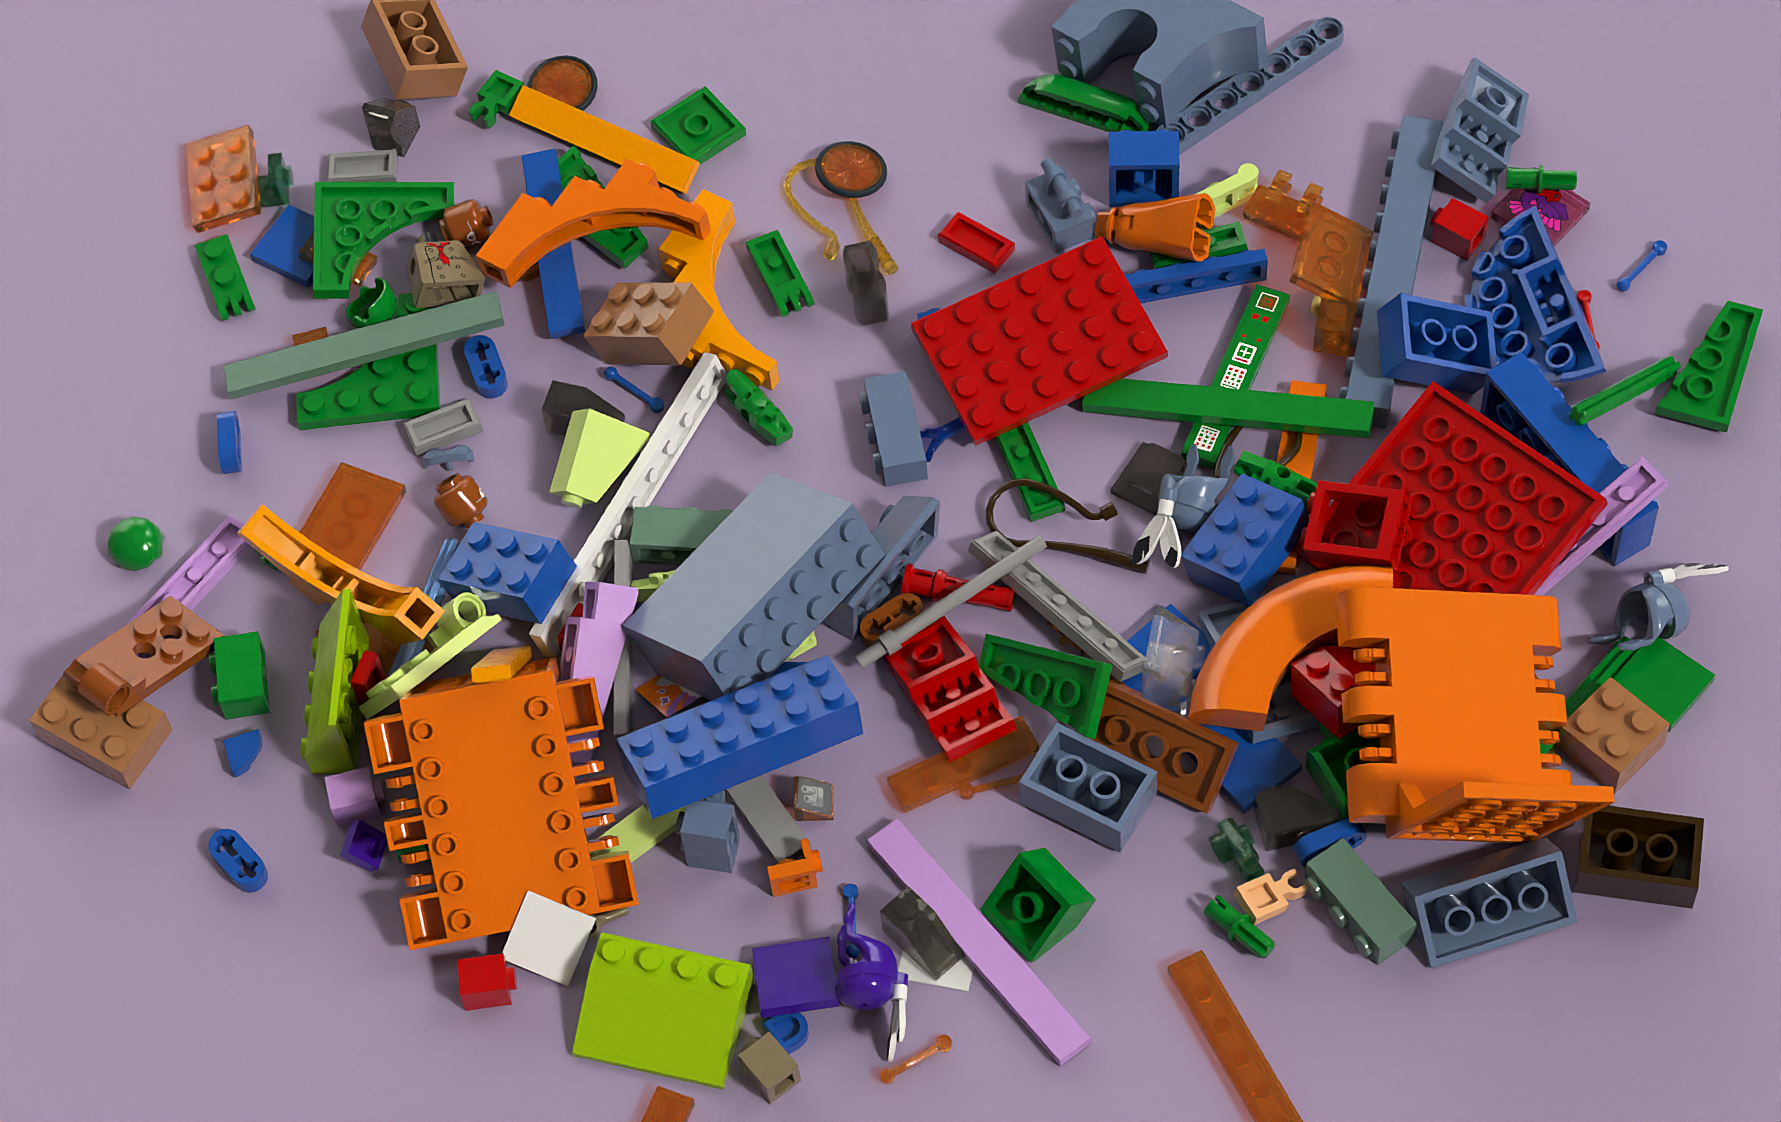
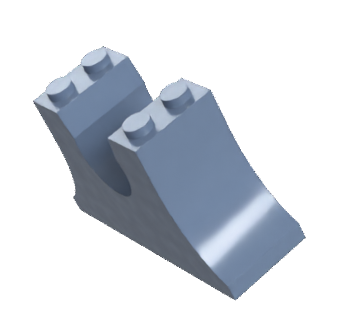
M1076 0L1051 26L1058 71L1063 76L1081 82L1089 83L1101 75L1111 61L1120 56L1133 53L1141 54L1133 69L1137 103L1140 107L1139 113L1146 121L1150 123L1155 122L1158 125L1163 124L1164 128H1167L1179 112L1184 110L1199 94L1212 85L1237 74L1260 71L1268 62L1264 17L1231 0Z

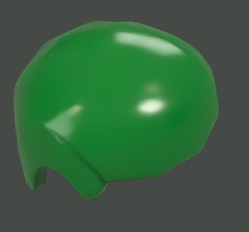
M377 277L375 278L376 287L368 288L361 286L359 298L352 301L346 309L347 320L354 328L359 329L391 320L396 314L397 298L386 280Z
M132 516L120 520L110 532L108 538L109 555L121 568L138 571L149 567L154 560L162 556V544L165 537L159 527L149 519Z

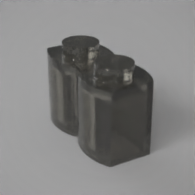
M870 241L846 245L843 250L846 286L852 295L853 311L857 321L862 326L887 321L889 316L886 281L880 272L879 258L875 246Z

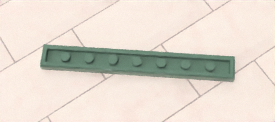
M496 291L223 365L228 394L231 400L504 326L505 323L498 294Z

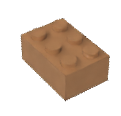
M370 0L361 28L395 100L457 96L468 66L436 1Z
M616 283L609 291L608 297L598 313L592 318L591 324L583 337L606 364L682 365L714 310L692 283Z
M63 675L29 720L38 738L129 790L172 732L165 712L142 700L118 717L107 715L78 692V687L68 681Z

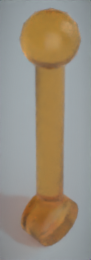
M1026 770L1021 775L975 786L964 783L959 787V795L962 799L969 800L975 793L1019 783Z
M940 1035L933 1046L893 1069H883L879 1075L881 1082L890 1084L894 1081L896 1075L936 1052L949 1051L952 1047L951 1038L947 1035Z

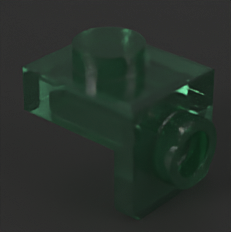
M282 153L268 154V175L256 176L254 178V203L257 208L290 205L289 187L294 185L291 166L285 165Z

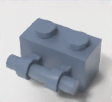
M1052 158L1044 159L1041 162V167L1045 173L1025 182L1026 203L1053 250L1057 253L1092 239L1093 223L1097 219L1091 204H1085L1082 200L1077 180L1074 177L1069 178L1065 169L1056 165Z
M723 790L703 800L687 805L685 812L680 811L678 814L676 834L681 835L680 851L685 852L687 866L727 873L733 872L740 835L734 805L726 803L725 791Z

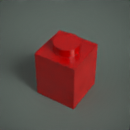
M1452 198L1444 209L1439 207L1431 219L1430 226L1433 227L1431 242L1468 261L1486 238L1489 216Z
M504 953L457 960L459 992L465 1011L512 1005L511 990H517V977L515 967H508Z

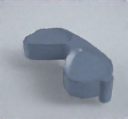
M458 445L448 451L437 448L431 449L426 452L422 459L424 468L445 462L446 470L451 471L453 470L452 461L470 460L474 462L473 450L469 446Z

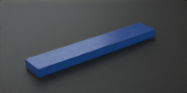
M555 148L521 155L527 195L533 198L541 197L552 206L563 192L558 156ZM570 241L549 252L538 261L551 339L586 332L572 242Z

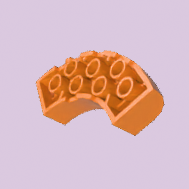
M1363 565L1318 571L1279 586L1258 599L1234 620L1209 652L1194 686L1188 719L1204 725L1263 731L1268 715L1269 703L1281 680L1288 672H1291V663L1320 647L1333 643L1338 645L1335 596L1346 589L1356 587L1393 588V568L1389 566Z

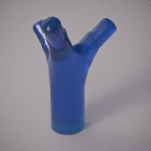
M959 417L937 428H926L924 431H920L921 438H932L926 451V462L931 461L934 452L945 440L966 430Z

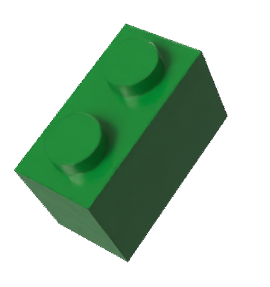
M255 631L214 638L215 652L209 653L211 672L213 675H217V684L211 686L214 706L221 707L226 720L270 713L266 653L259 632Z

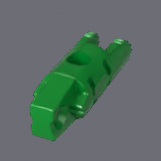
M730 369L726 375V384L728 386H726L724 394L738 413L756 432L774 446L781 445L783 442L791 439L793 428L780 409L742 371Z
M1245 450L1241 453L1234 466V474L1237 476L1245 474L1302 499L1307 515H1310L1308 512V501L1310 494L1316 492V482L1271 459L1268 460Z

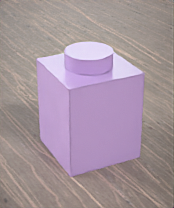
M369 766L324 777L330 809L337 827L350 824V822L358 819L363 821L382 816L379 802L385 800L384 789L380 778L373 779Z

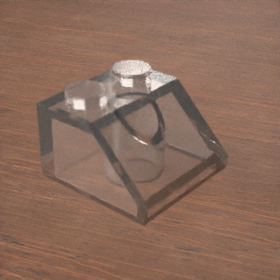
M1155 606L1143 667L1142 697L1175 713L1186 715L1188 703L1191 700L1197 680L1193 679L1195 668L1201 669L1203 666L1205 647L1199 646L1200 631L1165 608Z

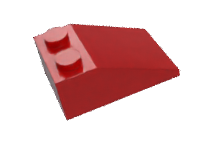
M1338 645L1320 647L1291 663L1292 696L1338 739L1356 730L1358 726L1366 724L1343 723L1341 694L1351 688L1362 686L1355 683V674L1363 671L1376 672L1375 663H1361L1354 660L1353 650L1363 649L1360 647H1338Z

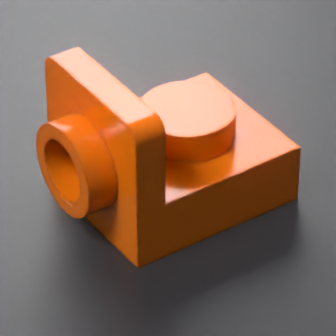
M808 838L801 839L804 859H784L773 866L767 867L773 897L818 887L816 873L823 872L818 849H810Z

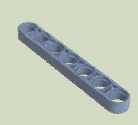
M1334 17L1318 19L1267 54L1268 62L1260 71L1245 72L1233 76L1179 112L1167 128H1164V125L1161 124L1157 130L1179 131L1181 139L1179 141V155L1338 49L1342 45L1344 38L1342 22ZM1325 29L1334 30L1338 35L1327 39L1323 38L1319 33ZM1303 46L1309 48L1312 52L1307 56H1299L1293 50ZM1272 64H1280L1286 70L1275 74L1267 68ZM1252 81L1256 82L1260 87L1254 91H1247L1241 85ZM1220 99H1228L1233 102V105L1230 108L1222 109L1217 107L1215 103ZM1198 116L1203 117L1207 121L1205 125L1198 127L1188 122L1191 118Z

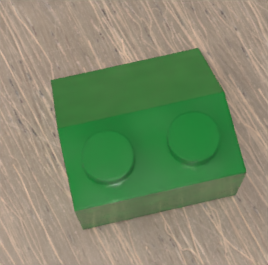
M1044 847L1020 852L984 902L980 911L1030 962H1035L1079 925L1096 899Z

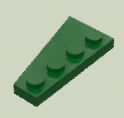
M575 145L558 159L563 191L574 176L585 181L593 180L605 189L592 167L587 165L582 159L581 153ZM620 227L582 236L623 269L627 268L649 248L647 238L638 227Z
M1727 301L1706 332L1705 338L1699 347H1696L1690 356L1689 362L1681 374L1679 373L1673 381L1667 395L1657 405L1655 414L1727 433L1763 309Z
M986 633L978 665L985 675L1009 690L1016 691L1033 705L1050 712L1059 721L1071 725L1085 737L1096 738L1113 664Z

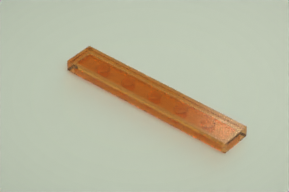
M1203 950L1169 965L1167 969L1168 974L1254 1122H1303Z

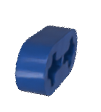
M484 335L470 338L464 345V354L478 393L484 398L489 399L503 395L508 387V382L495 343L491 338ZM482 349L487 360L480 362L476 351ZM491 372L495 380L494 384L488 383L485 376L486 373Z
M237 412L217 413L218 457L221 471L223 474L242 472L241 431Z
M1346 818L1303 836L1294 844L1293 850L1301 865L1306 867L1308 861L1342 838L1354 849L1366 840L1367 834L1361 823H1350L1349 818Z
M222 829L211 836L208 850L214 862L234 885L242 892L247 893L262 889L268 879L267 869L262 859L239 833L231 829ZM226 843L228 846L233 847L236 855L231 857L225 850L222 851L220 847ZM243 864L249 870L255 871L256 875L253 878L247 875L244 876L240 868Z

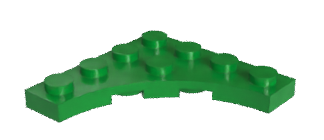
M315 182L314 299H349L353 276L365 255L382 239L401 228L426 220L443 218L445 209L454 205V182Z
M412 293L399 294L396 318L436 307L415 308ZM438 344L365 363L361 368L338 382L312 391L297 393V424L299 429L308 430L415 418L441 409Z

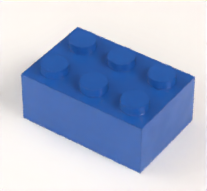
M1404 293L1398 294L1377 310L1382 376L1425 385H1430L1434 381L1445 389L1475 394L1484 387L1486 372L1497 366L1493 317L1490 311Z
M1241 474L1181 554V560L1190 581L1250 607L1299 542L1303 527H1308L1309 517L1303 501L1289 493Z
M473 522L438 580L452 599L461 593H473L483 601L486 612L542 624L577 565L559 539Z

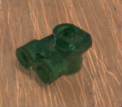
M1233 818L1221 821L1217 825L1219 832L1208 838L1220 863L1224 865L1235 859L1246 882L1263 876L1264 869L1259 863L1260 857L1253 847L1255 841L1246 824L1237 826Z

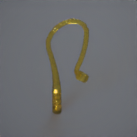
M817 158L807 159L796 164L788 172L784 182V194L792 207L804 220L830 238L824 248L823 256L829 260H834L840 248L836 234L804 210L791 193L793 177L800 170L814 166ZM824 159L822 165L837 170L843 178L845 189L847 191H854L850 177L844 167L833 160ZM848 198L856 221L869 248H871L878 262L881 263L887 275L894 274L898 270V265L891 258L892 256L887 251L885 245L882 244L881 239L870 226L857 198Z

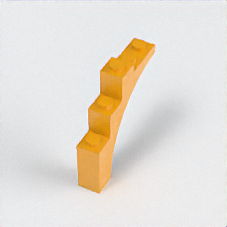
M703 189L694 202L701 205L708 215L711 231L704 241L672 230L658 248L661 267L669 276L676 278L673 283H692L714 310L682 365L692 368L697 365L704 352L716 354L725 372H729L730 369H738L756 386H763L772 391L780 381L777 361L754 348L735 330L723 313L714 291L716 264L723 243L735 225L733 203Z
M263 504L254 511L237 532L243 540L291 579L289 582L316 605L327 602L333 605L343 589H351L363 623L369 622L396 646L423 640L445 612L444 609L418 587H403L374 578L338 559L292 528Z

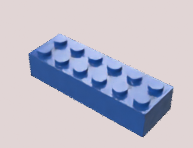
M1522 352L1486 372L1480 409L1481 414L1572 476L1600 493L1629 468L1627 465L1621 464L1613 456L1607 442L1602 438H1598L1590 430L1588 423L1578 426L1575 420L1569 419V412L1572 411V408L1567 404L1561 390L1557 387H1552L1545 379L1539 365L1534 361L1530 362ZM1656 499L1652 500L1598 547L1614 567L1650 545L1659 509Z
M825 655L617 738L624 772L651 819H654L862 735L863 728L857 699L829 656Z

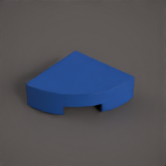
M259 729L223 740L234 777L248 771L259 751L261 752L262 736Z

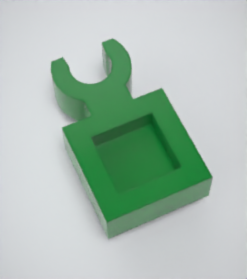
M495 70L478 91L479 102L473 104L469 109L471 121L475 122L480 115H486L483 119L485 127L488 129L493 127L497 120L496 114L498 111L508 114L512 109L524 82Z

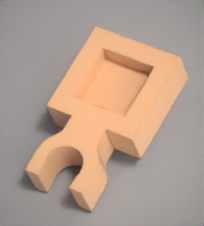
M1294 868L1285 872L1281 879L1274 882L1269 873L1236 887L1233 895L1245 914L1251 917L1250 922L1256 925L1285 912L1289 905L1287 900H1296L1305 896L1308 888L1305 884L1299 888H1293L1288 884L1297 875V871Z

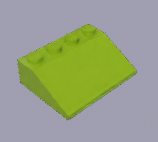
M343 589L320 622L318 637H314L312 640V657L316 659L315 670H310L308 675V689L312 693L311 704H306L304 710L305 725L308 726L307 738H302L300 746L301 759L306 760L312 774H339L357 769L362 712L358 708L359 704L350 681L364 651H369L370 638L351 589Z
M601 932L589 969L572 1055L723 1090L755 986L752 967L746 963Z

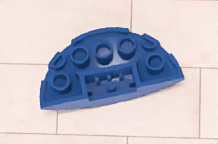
M1533 206L1510 220L1499 230V239L1488 252L1481 251L1471 271L1473 282L1470 294L1465 295V306L1492 312L1497 365L1522 352L1530 362L1534 361L1539 365L1548 382L1566 383L1579 381L1604 373L1606 369L1583 310L1536 206Z

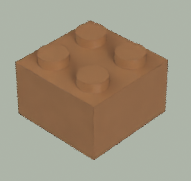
M1610 677L1567 719V726H1560V742H1557L1556 747L1604 786L1613 787L1615 794L1664 746L1670 723Z

